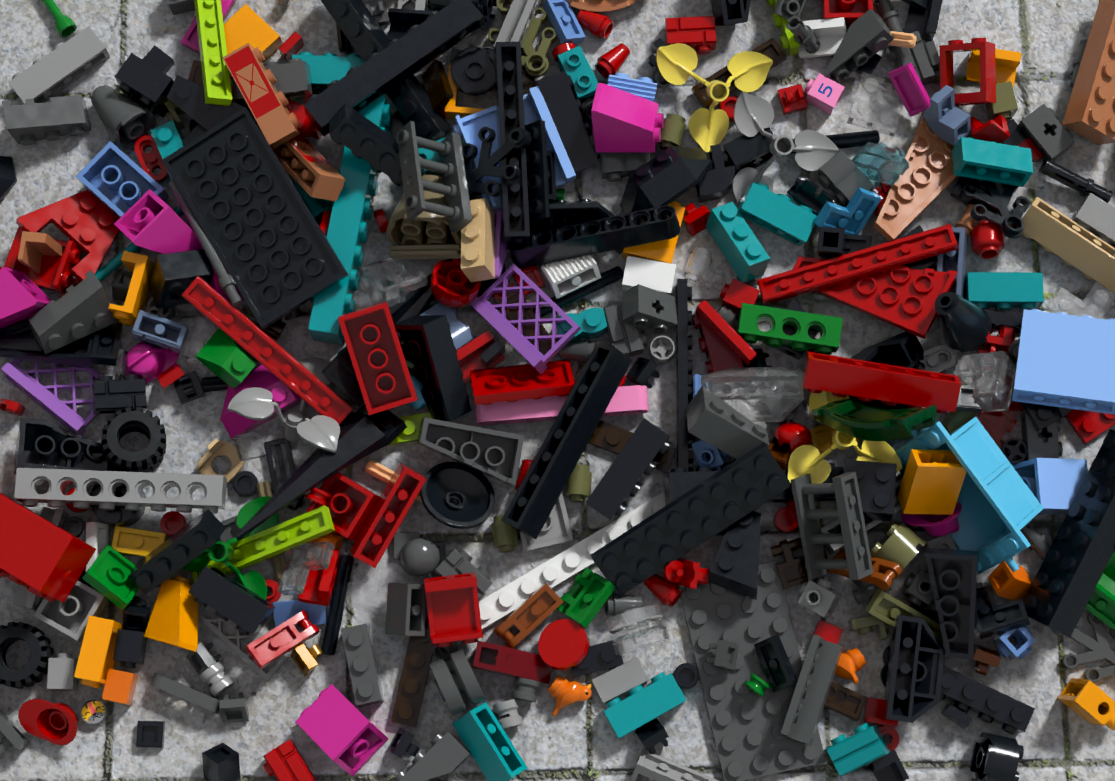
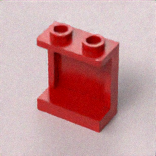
M18 226L4 267L23 271L38 287L65 293L66 288L70 287L73 275L71 274V269L75 264L79 263L81 249L74 241L64 242L54 239L63 247L62 257L43 255L40 273H33L18 261L22 231H24Z
M475 572L424 578L431 644L437 643V647H446L452 645V641L462 640L464 644L478 642V638H483Z

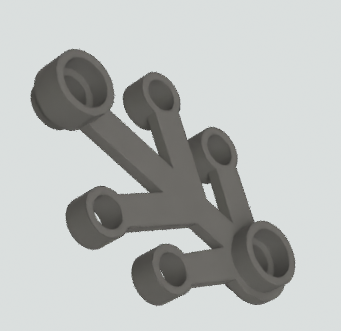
M1089 612L1087 621L1093 626L1096 640L1076 628L1070 638L1091 651L1076 655L1073 653L1066 654L1062 658V665L1066 669H1073L1079 664L1106 659L1114 665L1101 669L1090 667L1085 670L1084 678L1095 683L1100 678L1115 675V652L1110 649L1103 621L1099 619L1098 623L1092 620V613ZM1110 628L1109 634L1115 639L1114 630ZM1051 629L1054 634L1058 636H1064L1063 634ZM1070 656L1074 659L1073 666L1067 664V657ZM1090 670L1096 672L1097 677L1095 680L1089 678Z

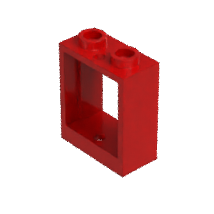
M972 38L971 43L964 44L963 40L948 41V45L939 46L940 90L946 85L954 89L953 53L980 50V92L954 94L955 106L996 103L995 44L986 42V38Z

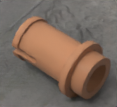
M973 204L966 206L960 222L955 224L956 228L966 229L967 237H969L976 223V220L970 215L971 210L975 206Z

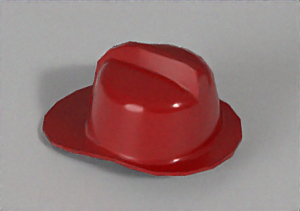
M32 699L23 703L19 709L18 718L21 726L28 733L53 744L67 745L77 735L79 720L76 718L74 710L65 703H51L41 699Z

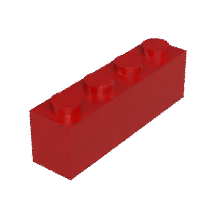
M401 462L399 463L349 550L355 558L376 568L426 481L422 474Z

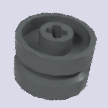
M463 649L450 654V661L454 667L452 672H450L446 662L442 659L429 664L436 679L434 682L443 701L447 702L453 716L466 709V704L461 696L463 693H466L470 703L474 706L486 700Z

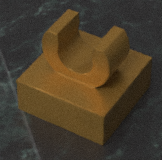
M302 643L293 650L290 656L304 676H306L315 669L318 664L316 659L320 657L323 651L317 644L307 649Z

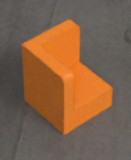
M1005 561L1000 563L987 577L998 596L1013 601L1022 599L1033 582L1024 567L1019 566V569L1013 572Z
M109 668L102 699L132 705L139 675Z

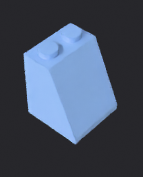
M1034 458L1012 464L1044 508L1037 515L1067 514L1088 473L1087 459Z

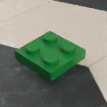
M109 544L104 547L82 577L83 580L122 610L129 604L139 589L128 578L135 565Z

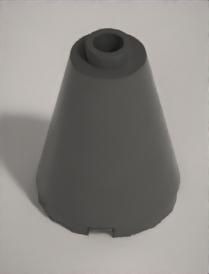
M108 85L99 86L93 91L91 102L114 145L120 150L121 148H124L126 151L134 149L136 140L141 136L147 135L150 128L154 129L156 127L155 115L150 110Z

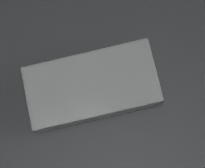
M638 657L591 681L602 703H605L649 681Z

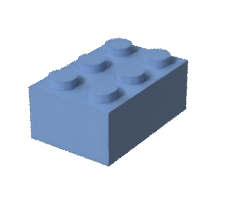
M111 141L76 175L79 182L119 218L149 189L164 202L169 198L161 185Z

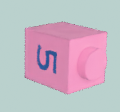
M819 73L815 80L810 79L804 90L807 93L806 101L831 115L845 87Z

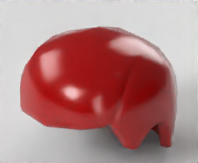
M785 422L779 425L774 432V438H777L779 446L788 443L791 452L799 446L811 445L812 442L810 430L797 422Z

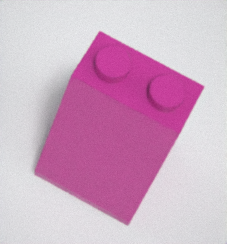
M604 83L597 84L591 109L595 151L655 152L656 143L661 142V128L664 126V115L659 113L658 103Z
M150 189L114 223L136 246L162 254L199 250L202 248L194 231L170 206Z
M7 267L0 269V329L33 316L52 301L23 271Z
M332 684L321 691L318 698L308 708L304 709L300 717L295 721L335 763L352 777L389 739Z

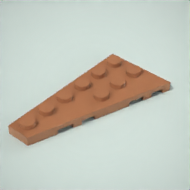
M924 115L873 225L889 241L895 240L957 177L953 174L952 150L954 146L939 138L930 129ZM972 132L968 136H966V138L970 137L976 139L972 136Z

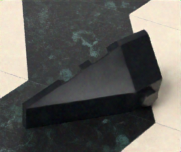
M21 418L15 450L14 474H16L17 468L115 471L112 469L111 463L108 464L106 462L101 443L77 435V433L60 428L48 420Z

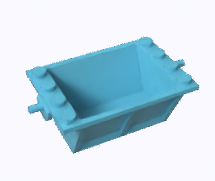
M974 417L950 434L940 421L920 432L912 430L913 437L909 439L907 444L895 451L902 464V469L899 471L901 475H904L911 449L951 450L966 470L957 500L962 504V511L958 515L959 531L950 533L957 550L979 551L978 574L1004 561L1013 572L1017 571L1019 566L1012 557L1031 546L1020 530L1044 508L977 417Z

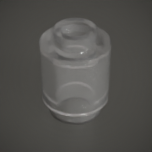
M697 246L694 247L693 251L689 252L682 271V276L687 279V283L699 285V283L705 282L713 262L711 251Z

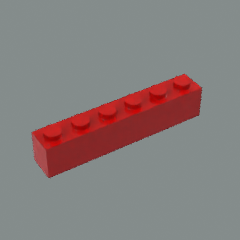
M808 351L802 375L803 388H807L806 390L811 393L826 391L832 392V395L836 397L857 396V399L870 402L872 399L881 400L886 405L896 406L897 403L906 404L909 408L917 407V409L936 404V413L947 414L948 411L955 412L962 384L956 375Z

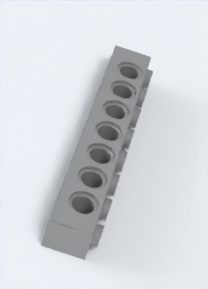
M17 468L14 499L22 502V506L37 507L38 503H48L47 506L53 508H63V504H73L74 508L88 509L89 505H99V509L114 510L115 506H125V510L140 511L141 507H151V511L165 512L167 507L177 508V512L184 513L192 512V508L202 509L203 513L209 509L213 514H216L218 509L225 510L227 479L224 475ZM48 482V492L39 494V486L42 483ZM70 483H74L75 491L71 495H65V487ZM100 484V493L97 496H91V487ZM121 485H126V494L122 497H116V489ZM151 486L153 488L152 495L148 498H142V489ZM172 487H177L179 490L177 497L167 499V491ZM203 488V498L193 500L192 494L194 490Z

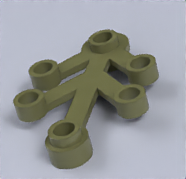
M497 0L500 13L507 15L509 8L504 9L507 4H512L513 0ZM540 7L537 8L521 46V49L527 55V57L521 55L522 66L525 67L526 72L532 77L543 76L548 71L549 62L546 55L550 45L557 40L556 31L551 27H547L542 31L543 39L537 52L533 47L534 40L540 25L547 20L546 11ZM537 14H544L542 18H536ZM493 28L488 32L491 44L494 45L496 39H492V36L499 34L500 29ZM548 33L553 34L551 38L545 37ZM535 64H541V67L536 69L533 68Z

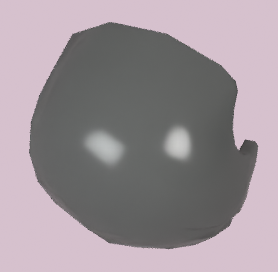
M417 538L410 540L401 548L399 554L400 566L410 576L423 577L429 575L438 567L440 562L439 549L433 541Z

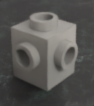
M825 579L809 580L799 590L798 595L801 597L798 603L803 605V610L816 617L819 614L824 618L831 617L842 594L832 589L833 584Z

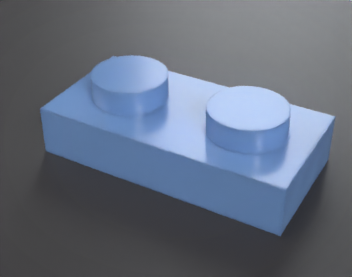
M546 0L543 7L561 44L567 42L574 44L582 43L586 36L571 6H569V2L567 0Z

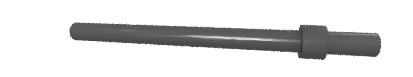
M173 179L170 180L169 185L219 278L218 284L221 290L226 292L234 307L239 306L242 300L235 289L236 283L230 274H227L215 249Z

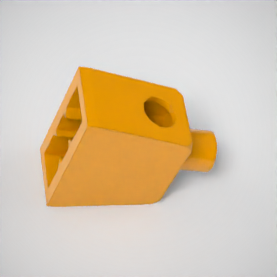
M1071 678L1057 699L1090 724L1106 725L1112 731L1115 730V701L1092 681Z

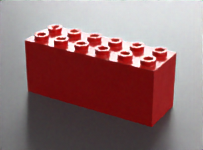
M0 493V573L6 575L11 581L23 585L27 588L26 590L50 602L57 599L64 603L96 551V548Z

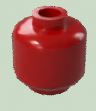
M987 220L981 221L970 232L972 251L981 258H995L1003 250L1004 239L999 226Z

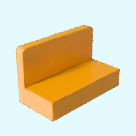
M995 49L996 84L1011 81L1012 87L1014 86L1016 68L1021 62V52ZM980 50L970 51L968 54L966 81L980 83Z

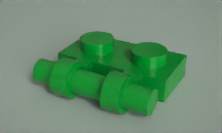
M585 568L581 575L578 574L575 577V583L567 593L564 592L560 597L563 603L556 609L562 614H566L582 627L587 628L613 593L616 586L599 574Z

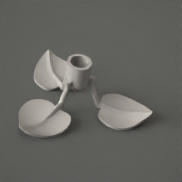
M742 92L734 107L736 128L746 137H753L760 132L763 136L772 139L770 152L773 156L760 169L759 173L751 167L741 169L736 173L732 183V190L737 205L746 187L753 182L763 183L770 188L769 191H773L772 179L763 175V173L777 158L784 157L791 152H796L794 159L800 168L806 171H816L838 153V147L828 137L814 130L799 132L796 134L794 142L787 135L777 137L776 134L766 132L764 129L770 127L774 121L772 106L761 97Z
M305 358L299 361L327 386L332 383L322 373L330 363L329 360ZM251 387L244 389L236 394L228 405V411L238 413L252 420H265L272 416L275 409L280 420L279 425L284 426L283 435L287 440L296 442L302 439L318 448L333 453L337 451L340 436L339 424L333 418L324 415L314 416L311 420L304 418L303 411L306 402L301 399L299 411L290 412L285 419L278 403L272 402L273 394L264 388Z

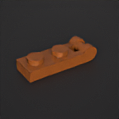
M840 549L833 559H846L845 549ZM871 556L874 573L860 579V581L875 584L880 589L887 591L893 584L892 580L897 579L902 573V568L895 562ZM829 569L830 573L850 578L848 569Z
M545 582L504 621L498 624L493 632L498 637L502 636L509 648H514L563 603V600ZM513 624L519 629L516 634H513L508 629Z

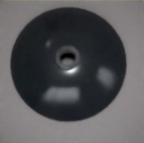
M452 461L437 464L425 474L426 481L420 490L421 500L427 512L438 522L456 529H470L481 525L491 515L495 505V494L491 483L483 473L459 462Z

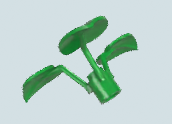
M259 497L245 504L238 512L237 526L242 529L271 497ZM278 512L249 534L252 536L278 525ZM236 537L228 539L226 543L217 541L183 567V569L191 572L201 571L208 565L209 558L215 562L224 563L225 566L237 574L238 578H233L264 600L267 598V584L260 573L251 570L242 575L241 571L230 562L234 556L232 544L240 541Z

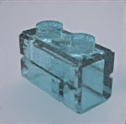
M867 142L861 149V153L858 152L852 159L857 168L870 180L891 186L900 178L899 175H903L909 168V163L905 159L906 154L897 146L889 148L882 142L879 144Z

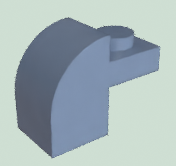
M946 85L939 92L934 93L930 99V107L923 112L924 118L930 129L939 138L955 147L960 137H966L971 133V117L968 113L955 107L954 89Z

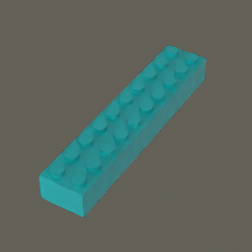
M385 95L359 112L385 132L386 126L390 127L392 112H390V104H387ZM346 146L344 147L339 172L345 178L344 187L337 201L333 202L327 239L349 275L314 297L308 327L314 341L343 345L344 341L338 316L354 312L355 308L353 291H357L359 287L360 276H357L358 267H362L364 262L362 245L363 243L367 244L369 237L367 220H372L374 205H371L372 196L376 197L378 182H376V174L379 173L371 167L369 162L363 158L355 157Z

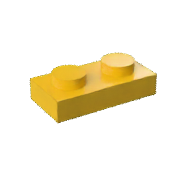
M115 526L111 547L122 554L145 557L164 543L167 535L166 533Z

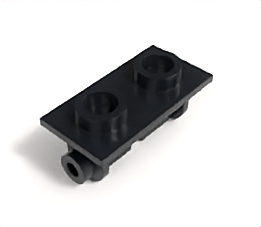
M800 175L794 182L795 184L787 191L797 203L809 207L812 213L817 216L826 201L840 205L836 202L837 199L825 190H822L819 195L815 194L819 186L806 176L803 178Z

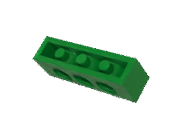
M742 303L737 333L746 343L750 344L762 341L767 342V345L770 347L788 345L792 346V349L796 351H807L808 348L815 349L820 354L831 355L832 352H837L840 345L843 318ZM762 321L767 322L771 329L763 332L758 328L757 324ZM786 325L792 326L795 329V334L791 336L786 335L782 327ZM816 329L820 333V338H810L808 330Z

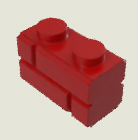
M715 17L665 18L666 44L682 43L693 48L697 54L705 55L711 53V50H715L716 47Z
M290 739L263 756L266 761L262 764L270 777L275 775L278 781H317L294 742Z

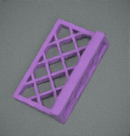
M514 263L479 298L476 297L470 303L540 374L548 368L546 364L581 330ZM514 273H517L520 276V286L507 287L508 279ZM524 291H535L536 302L524 303ZM507 292H519V303L507 304ZM494 293H502V304L492 305L487 300ZM551 306L553 308V318L540 319V308ZM536 307L535 319L523 320V308ZM519 308L518 320L508 321L506 319V310ZM567 322L572 326L566 334L557 335V323ZM552 323V335L539 336L540 324ZM535 324V336L524 337L522 335L523 325ZM552 340L551 349L543 355L539 351V341Z
M14 359L11 363L7 362L1 368L4 378L68 430L77 433L79 436L86 432L88 425L99 415L93 413L92 383L93 378L97 380V377L101 375L93 368L74 367L73 365L66 368H57L56 363H53L52 369H38V361H35V370L24 371L18 366L23 361L22 359ZM86 371L90 374V383L75 384V372ZM57 373H72V384L57 385ZM53 374L54 385H41L39 383V375ZM90 388L91 399L76 400V389ZM72 389L73 401H61L58 398V390ZM91 404L92 412L85 419L77 414V405Z

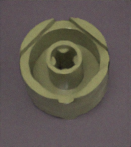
M895 522L885 533L888 536L883 544L878 541L870 550V555L895 562L903 570L919 552L916 546L919 543L924 546L926 542L904 522L900 525Z

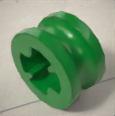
M751 673L749 675L750 680L745 681L744 685L760 697H763V691L769 689L770 686L760 677Z

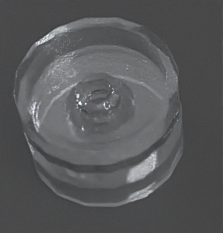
M659 604L630 609L606 619L610 634L626 632V635L620 636L612 642L615 655L639 651L669 640L665 626L660 625L649 628V625L655 624L663 618Z

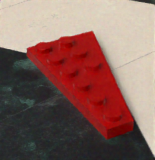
M799 257L793 269L828 259ZM898 266L813 292L925 339L937 316L935 301L942 293L950 291L958 272L951 270L941 272L925 268V270L909 269L908 266Z

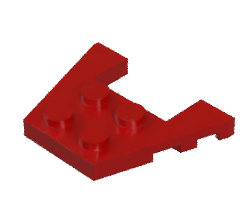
M88 189L20 216L16 220V224L24 231L38 233L50 223H53L71 241H74L87 254L85 258L71 269V274L80 282L87 278L85 274L90 270L96 274L120 232L114 225L119 217Z

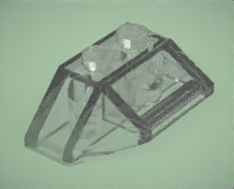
M783 367L730 368L701 376V386L706 387L752 422H782L804 399L802 374Z

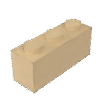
M485 198L470 200L472 221L461 230V270L470 282L495 279V212Z

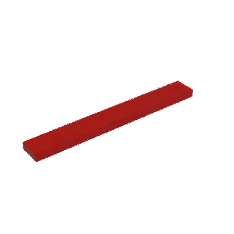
M948 224L759 279L757 283L763 304L767 305L957 250L958 244L952 226Z
M197 276L181 295L319 414L333 418L340 425L354 409L200 276Z

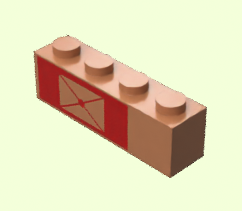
M247 43L222 57L268 144L273 148H277L300 135L297 128L300 126L296 115L293 112L289 113L285 105L289 104L282 91H277L274 85L277 82L274 74L270 69H265L262 63L265 61L261 50Z
M298 135L277 148L272 147L285 170L310 197L337 201L340 192L343 190L345 178L304 136Z

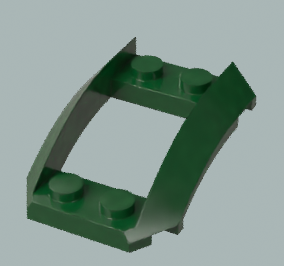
M854 397L833 401L811 411L815 420H819L845 435L867 441H891L912 438V430L933 426L935 424L937 408L935 404L919 409L917 407L893 409L877 406Z

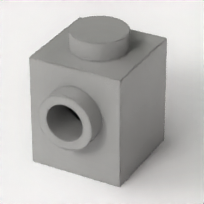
M57 653L56 658L48 659L47 689L78 691L79 680L81 679L74 677L78 659L72 658L71 653Z

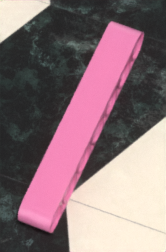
M647 386L618 387L602 417L649 412ZM569 394L564 397L549 396L537 400L522 399L516 402H494L490 405L476 404V425L556 420Z

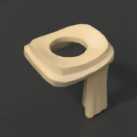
M214 439V441L207 445L208 451L198 461L197 471L204 475H220L215 473L212 468L213 460L220 455L227 456L232 463L230 471L223 474L228 484L244 467L245 457L231 443Z

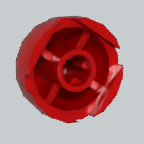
M445 259L439 261L434 266L430 279L433 296L439 303L450 308H461L470 304L476 298L482 281H469L461 270V259H452V261L444 262Z

